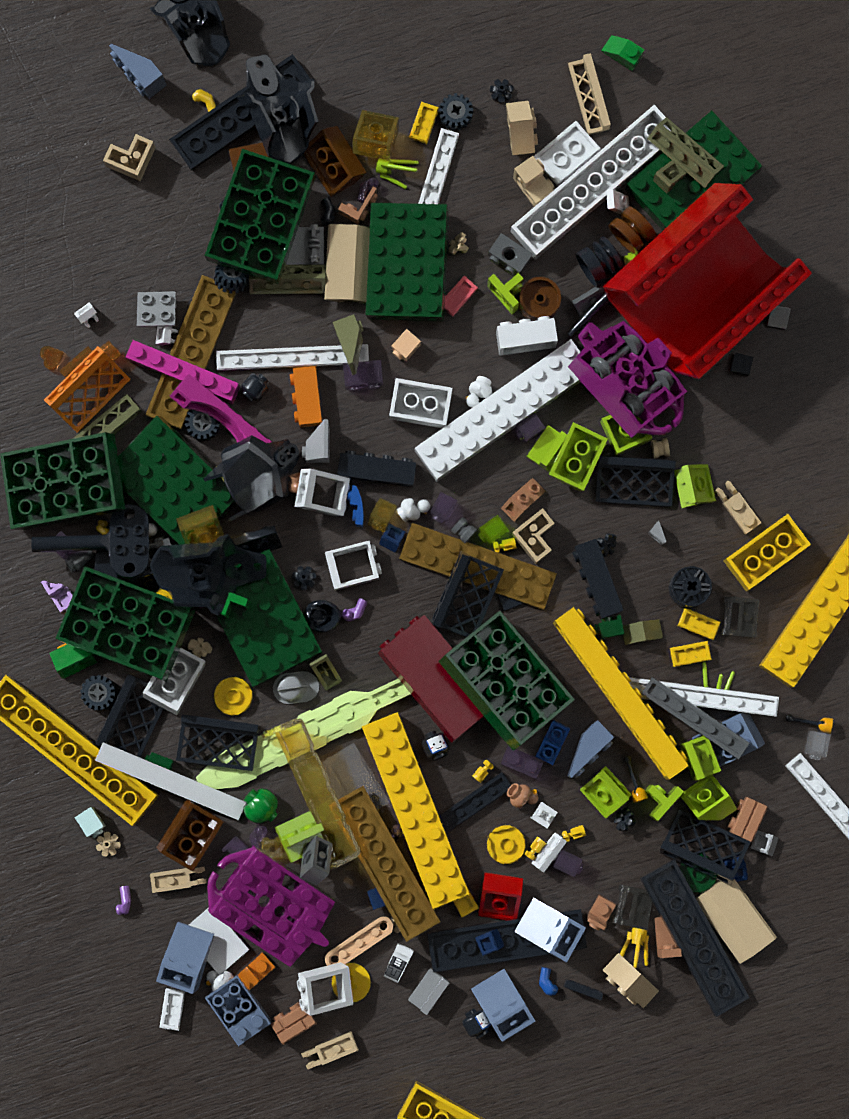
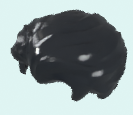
M316 600L308 604L304 617L308 621L310 629L323 633L335 629L340 624L341 612L332 602Z

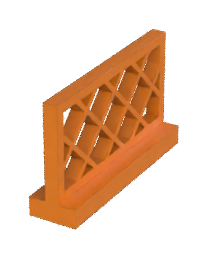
M97 346L44 401L78 433L129 382L130 378ZM107 360L110 363L109 371H101V365ZM114 374H121L124 377L119 383L113 384ZM96 375V384L87 385V379L90 376ZM100 375H109V384H100ZM96 388L95 397L86 398L87 389ZM100 388H108V394L105 397H99ZM77 389H83L82 398H74V392ZM87 401H95V407L92 410H86ZM69 402L68 412H61L58 409L63 403ZM73 402H82V411H73ZM73 415H81V421L75 426L72 423Z

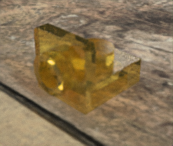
M379 498L370 515L368 525L375 530L385 532L397 506Z

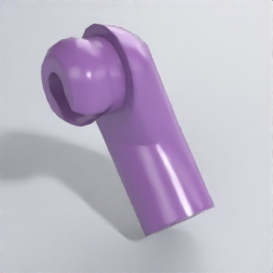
M359 598L355 608L343 610L342 617L346 621L360 619L367 601Z
M129 886L120 887L122 904L116 906L118 915H126L131 904Z

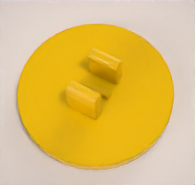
M346 963L345 965L349 967L353 1002H357L367 995L371 985L370 976L363 966L356 963ZM334 975L332 977V988L338 997L336 977Z

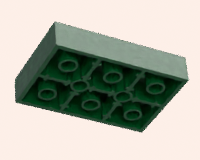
M712 110L686 132L690 138L724 166L705 188L686 173L668 193L664 192L653 181L656 172L672 161L664 153L660 154L626 185L625 190L662 231L714 183L741 184L744 186L762 168L759 161Z
M242 149L204 255L206 260L279 285L316 179L315 172Z
M371 203L366 317L368 320L444 322L449 220L447 204Z
M156 416L118 456L122 489L179 545L199 543L236 504L225 484L223 476L206 482L203 480L214 467L161 416Z
M104 432L0 453L10 529L25 530L125 510L115 434Z
M270 549L261 553L266 556V577L241 585L234 592V594L244 597L251 602L249 609L234 604L229 618L223 615H216L254 688L323 653ZM259 563L254 564L255 567H259L261 565Z
M84 567L55 639L167 682L196 610L193 607L174 606L173 599Z
M501 611L497 612L438 661L513 751L575 700Z

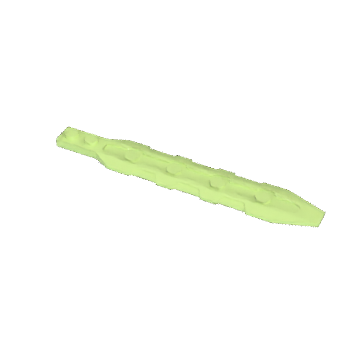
M399 679L371 692L349 691L334 698L332 702L313 711L309 710L298 715V718L279 727H273L258 736L253 771L208 765L196 779L198 782L214 789L239 787L256 779L260 774L277 766L281 767L292 762V759L311 750L315 751L347 733L351 734L361 729L362 726L370 722L377 710L411 695V693ZM253 739L243 743L246 749L252 745ZM240 744L229 748L235 757L244 751ZM227 750L218 756L221 762L225 764L233 759ZM244 753L237 760L241 766L249 767L250 758Z

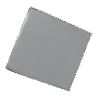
M777 306L769 313L767 326L786 329L791 308Z
M658 521L648 532V535L660 545H663L666 539Z
M757 831L751 849L773 856L778 837Z

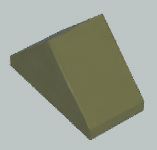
M672 160L656 172L653 181L664 192L668 193L687 172Z
M660 619L641 621L623 626L625 645L663 638Z
M326 654L310 663L311 668L326 691L342 682Z

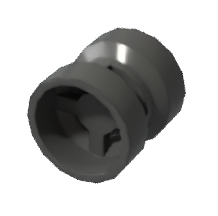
M464 517L451 529L454 535L460 536L463 543H466L477 531L474 526L468 524Z

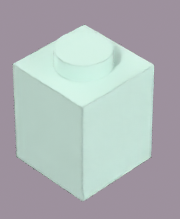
M94 807L88 808L75 817L87 837L93 836L95 838L103 833L102 829L106 827Z

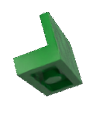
M229 593L221 615L229 618L234 604L249 609L251 602L244 597Z
M68 644L50 652L55 669L62 679L97 663L93 654Z

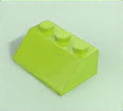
M573 422L549 475L575 490L584 491L608 438Z

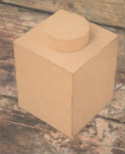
M406 329L392 345V354L399 360L404 359L407 361L419 348L421 341Z

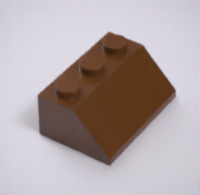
M338 126L320 131L309 142V147L304 153V156L330 197H334L352 186L367 173Z
M186 799L156 848L163 855L194 871L224 821L195 802Z

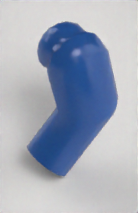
M542 967L539 985L545 994L549 996L556 995L558 987L549 980L551 969Z

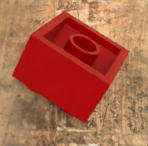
M485 873L478 916L502 920L517 919L522 896L523 878Z

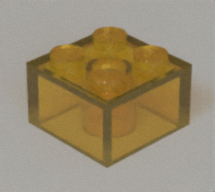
M362 110L353 137V153L390 161L399 131V117Z
M213 505L177 518L185 544L212 543L219 536L224 535Z

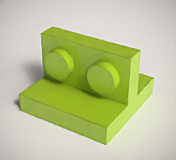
M518 273L505 285L495 274L489 277L487 287L511 314L518 310L519 302L515 296L521 291L523 277Z
M548 425L528 453L527 458L550 473L567 434L563 431L559 433Z
M708 464L682 466V469L674 471L682 508L716 501Z
M705 736L679 744L681 750L688 758L686 763L689 765L688 769L693 781L721 771L711 742Z
M606 766L580 789L605 818L625 804L632 795Z
M649 785L645 790L646 793L659 803L649 816L654 821H659L684 791L678 786H674L665 796L666 791L659 785Z
M311 811L275 827V830L292 863L302 858L303 847L315 836L323 839L321 831L324 828L322 823L316 824Z

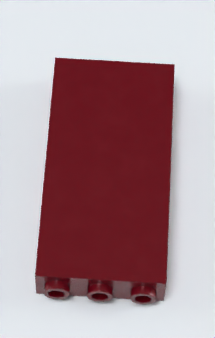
M425 615L421 618L416 616L409 622L411 626L406 630L401 628L394 634L396 638L391 642L388 639L379 646L381 650L378 652V655L452 743L479 721L483 714L438 662L452 647Z

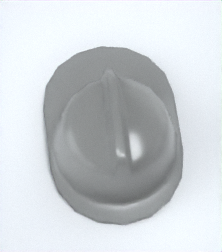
M305 671L280 675L273 685L275 697L284 704L310 701L319 691L318 679L312 673Z

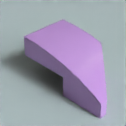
M42 581V585L60 613H66L73 596L69 588L63 584Z

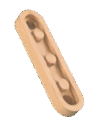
M384 916L379 917L330 950L325 956L326 965L340 962L346 964L388 936L393 930L391 919ZM386 923L387 929L382 930L380 924ZM334 955L339 958V961L336 963L331 960V957Z

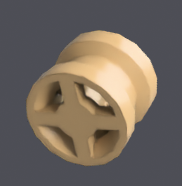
M663 438L661 441L651 440L654 459H658L660 456L670 457L667 438Z

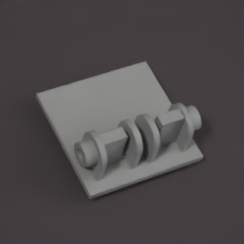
M312 224L310 227H299L286 265L324 264V227H318L316 224Z
M176 291L138 292L137 327L175 326Z

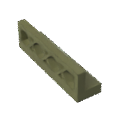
M667 117L654 128L647 138L704 188L724 167Z
M326 264L285 265L279 285L249 275L250 294L325 293ZM322 271V274H313L312 272Z
M126 394L74 438L84 437L87 433L88 436L91 435V431L95 426L102 427V431L99 433L116 434L142 411ZM128 400L132 406L124 413L120 412L121 405ZM110 414L117 415L113 422L106 425L107 416Z

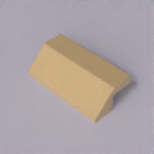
M343 224L328 225L325 300L366 303L369 227Z
M735 879L731 886L718 881L712 888L696 897L705 916L739 963L751 958L777 938Z

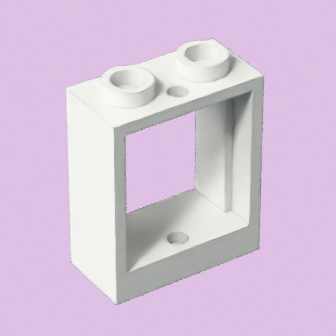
M301 469L295 507L331 516H344L347 506V493L350 489V478L314 469ZM316 477L337 482L333 508L312 504Z
M370 541L325 552L335 591L379 580L378 575L382 574L380 564H375L374 556H377L375 545H370ZM367 549L373 575L341 583L334 557Z
M342 962L298 973L297 987L301 993L299 1004L301 1010L311 1016L353 1005L349 967ZM335 975L338 999L314 1005L311 981Z

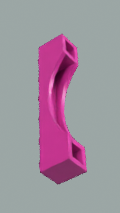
M135 340L132 341L126 355V359L129 362L180 381L190 374L205 388L211 390L217 398L231 404L234 403L240 389V385L237 382Z
M190 374L181 381L170 395L184 409L206 413L221 422L231 432L237 443L251 435L266 443H271L255 427L248 424L241 415L235 413L225 402H222L211 390L205 388Z

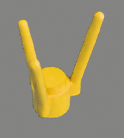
M632 928V932H628L627 939L620 952V955L623 957L630 941L632 940V944H636L634 968H637L640 946H643V943L644 964L648 966L649 936H647V930Z

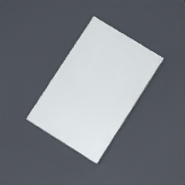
M575 121L538 152L534 158L536 160L539 159L545 167L543 170L559 186L598 153L601 148Z
M208 907L189 925L214 933L207 961L221 975L244 955L249 948L232 928L212 916L208 911Z

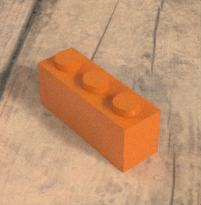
M316 366L293 368V374H290L291 386L295 385V393H292L293 404H297V411L294 412L295 423H299L300 428L319 426L322 423Z

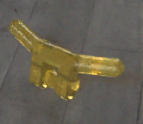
M275 837V839L262 838L261 845L264 853L275 860H289L286 852L282 851L283 845L279 837ZM269 847H275V852H269Z

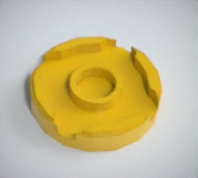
M237 677L222 680L214 692V699L218 709L228 715H239L245 712L250 707L253 699L249 684Z
M510 825L499 826L489 834L487 850L495 861L502 864H511L523 855L525 839L517 828Z

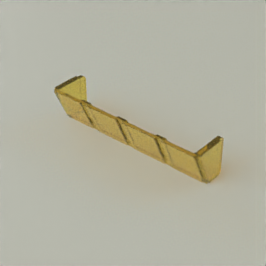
M294 718L265 731V734L261 735L262 738L276 734L316 824L322 823L324 830L321 831L323 839L332 843L330 869H335L358 858L361 850L350 825L345 821L346 816L334 789L329 785L330 780L318 753L313 749L314 744L303 720Z

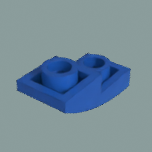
M352 485V490H348L347 501H350V506L357 507V510H353L352 521H355L356 526L363 527L364 511L361 496L357 486Z
M553 720L535 757L553 765L570 728Z

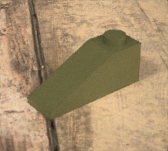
M353 314L334 321L333 325L351 373L355 375L363 343L361 332L364 329L361 321H356Z

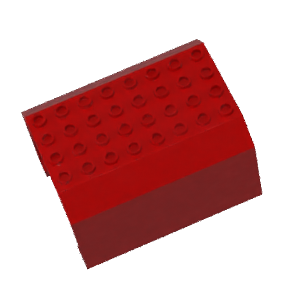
M714 183L603 286L609 301L646 343L659 338L672 352L667 366L675 373L700 379L812 274L803 261L798 258L789 267L779 265L762 250L739 221L736 215L753 200L741 184Z

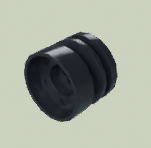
M604 236L599 239V243L593 242L594 252L585 247L575 254L582 271L594 287H598L607 281L605 272L614 277L616 271L619 272L624 267L618 251Z
M684 567L671 578L668 587L669 596L679 607L687 609L696 608L703 604L710 596L712 590L711 579L699 567ZM687 583H689V584L694 583V584H695V586H694V590H695V591H693V590H690V591H689V590L687 589V587L689 586Z

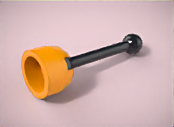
M790 714L786 716L787 722L796 721L817 725L822 732L831 734L832 718H823L817 722L795 718Z
M626 756L624 762L628 765L635 787L632 791L633 803L646 800L648 795L643 788L638 787L631 765L632 759Z

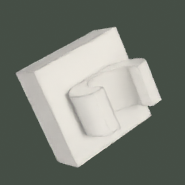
M90 303L74 313L81 324L84 322L88 328L91 327L88 323L89 318H94L96 322L99 321L95 315L97 312Z
M157 326L156 345L174 344L175 340L171 338V333L176 334L178 330L172 329V326Z
M540 802L531 819L548 828L558 812Z

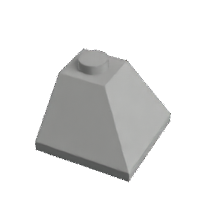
M328 419L322 421L306 440V446H302V458H306V463H329L330 425Z

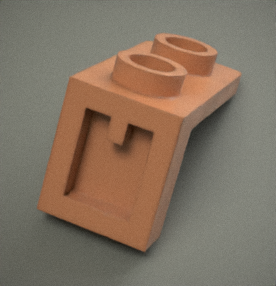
M373 187L358 212L356 211L357 208L353 205L341 203L338 208L339 214L356 224H359L361 220L364 221L369 213L367 211L371 203H375L378 198L377 188Z
M532 478L512 495L501 509L515 522L530 505L545 493V490Z
M599 894L588 913L587 921L590 922L589 925L598 931L600 928L605 931L607 920L616 903Z
M656 917L654 920L658 957H681V948H677L662 918Z

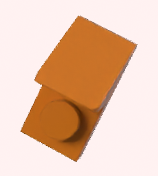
M262 952L238 976L250 990L276 966Z

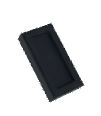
M565 979L563 984L565 988L602 1000V991L569 979Z

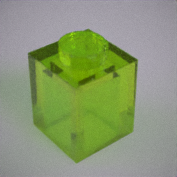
M496 515L479 528L480 533L478 536L484 544L488 542L491 545L508 533L509 529L500 517Z

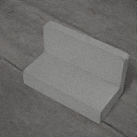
M430 968L408 1000L427 1015L448 986L449 981L437 972H433V969Z

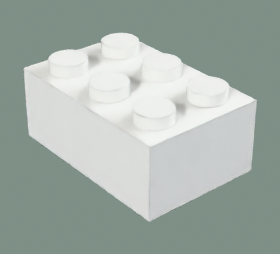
M549 316L539 317L537 321L523 319L516 324L503 322L500 323V326H497L496 336L499 356L556 348L558 340L554 318L550 319Z
M396 378L389 418L444 428L447 425L453 388Z
M180 648L167 682L152 677L143 692V697L178 715L205 667V660Z

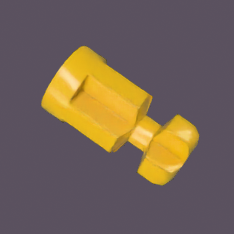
M515 538L502 540V544H499L498 541L493 543L494 551L497 553L502 548L504 551L517 549Z
M488 760L483 762L484 767H479L472 775L480 783L489 774L487 770L494 768V765Z
M583 825L570 829L571 833H567V831L562 832L563 839L567 842H570L571 837L575 840L586 836Z
M537 836L530 846L532 850L526 851L525 855L531 860H535L534 854L540 853L547 843Z

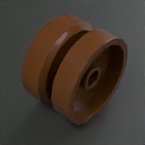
M628 206L621 213L622 219L615 218L609 224V229L625 249L632 254L638 255L644 249V243L649 244L657 235L644 216L633 207Z
M535 277L527 281L521 288L518 299V307L522 316L531 321H537L539 317L549 316L550 319L553 318L561 302V293L557 284L545 277Z

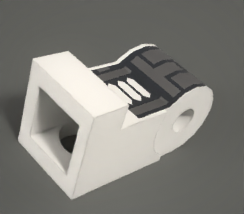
M398 943L384 977L398 983L414 950Z

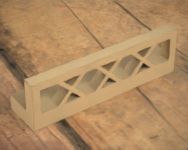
M591 53L583 55V59L568 63L587 134L591 135L609 130L611 123ZM584 65L585 72L583 76L577 75L573 67ZM582 81L590 87L587 94L579 90ZM587 99L595 104L592 112L584 107ZM594 117L599 120L601 127L590 129V119Z

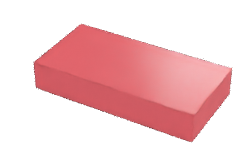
M463 276L445 296L444 310L453 317L473 296L478 287L467 277Z

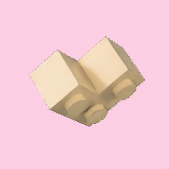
M529 101L506 103L512 155L535 153V145H538L537 133L534 134L533 130L537 128L534 108H530Z
M136 134L128 151L110 144L103 162L106 167L141 181L156 147L153 141Z
M532 156L514 168L513 179L535 207L554 191L555 187L549 179L546 180L543 176V169L545 168L543 163Z
M543 508L512 532V536L535 564L552 551L541 538V535L553 527L555 523Z
M619 953L603 969L608 975L606 979L614 987L618 984L620 987L617 990L634 1006L638 1003L644 1008L659 992Z

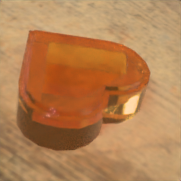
M44 346L40 350L44 366L50 371L56 370L64 352L50 346Z

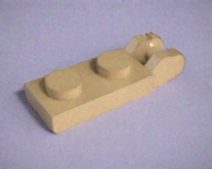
M727 481L725 483L726 488L733 496L727 499L725 493L720 488L716 489V493L744 534H747L761 524V521L731 482Z
M183 868L150 873L152 893L207 883L206 879L202 878L191 881L190 873H202L205 871V868H195L194 871Z
M352 1031L301 1054L303 1058L309 1057L314 1053L318 1054V1060L311 1061L306 1065L307 1069L339 1059L359 1049Z

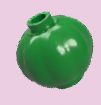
M260 788L258 791L253 789L243 800L246 803L243 806L244 813L254 823L272 822L278 815L276 812L278 800L274 793L268 789Z

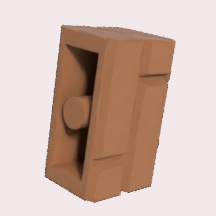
M745 797L744 800H739L736 807L738 810L736 818H731L728 827L731 828L730 833L753 842L768 807Z
M299 1002L290 1007L291 1011L284 1015L281 1012L273 1017L274 1022L271 1023V1026L282 1044L317 1024L313 1015L310 1016L301 1010Z

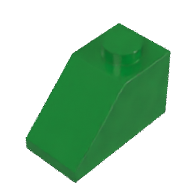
M611 35L601 52L633 72L643 57L644 49L629 39Z

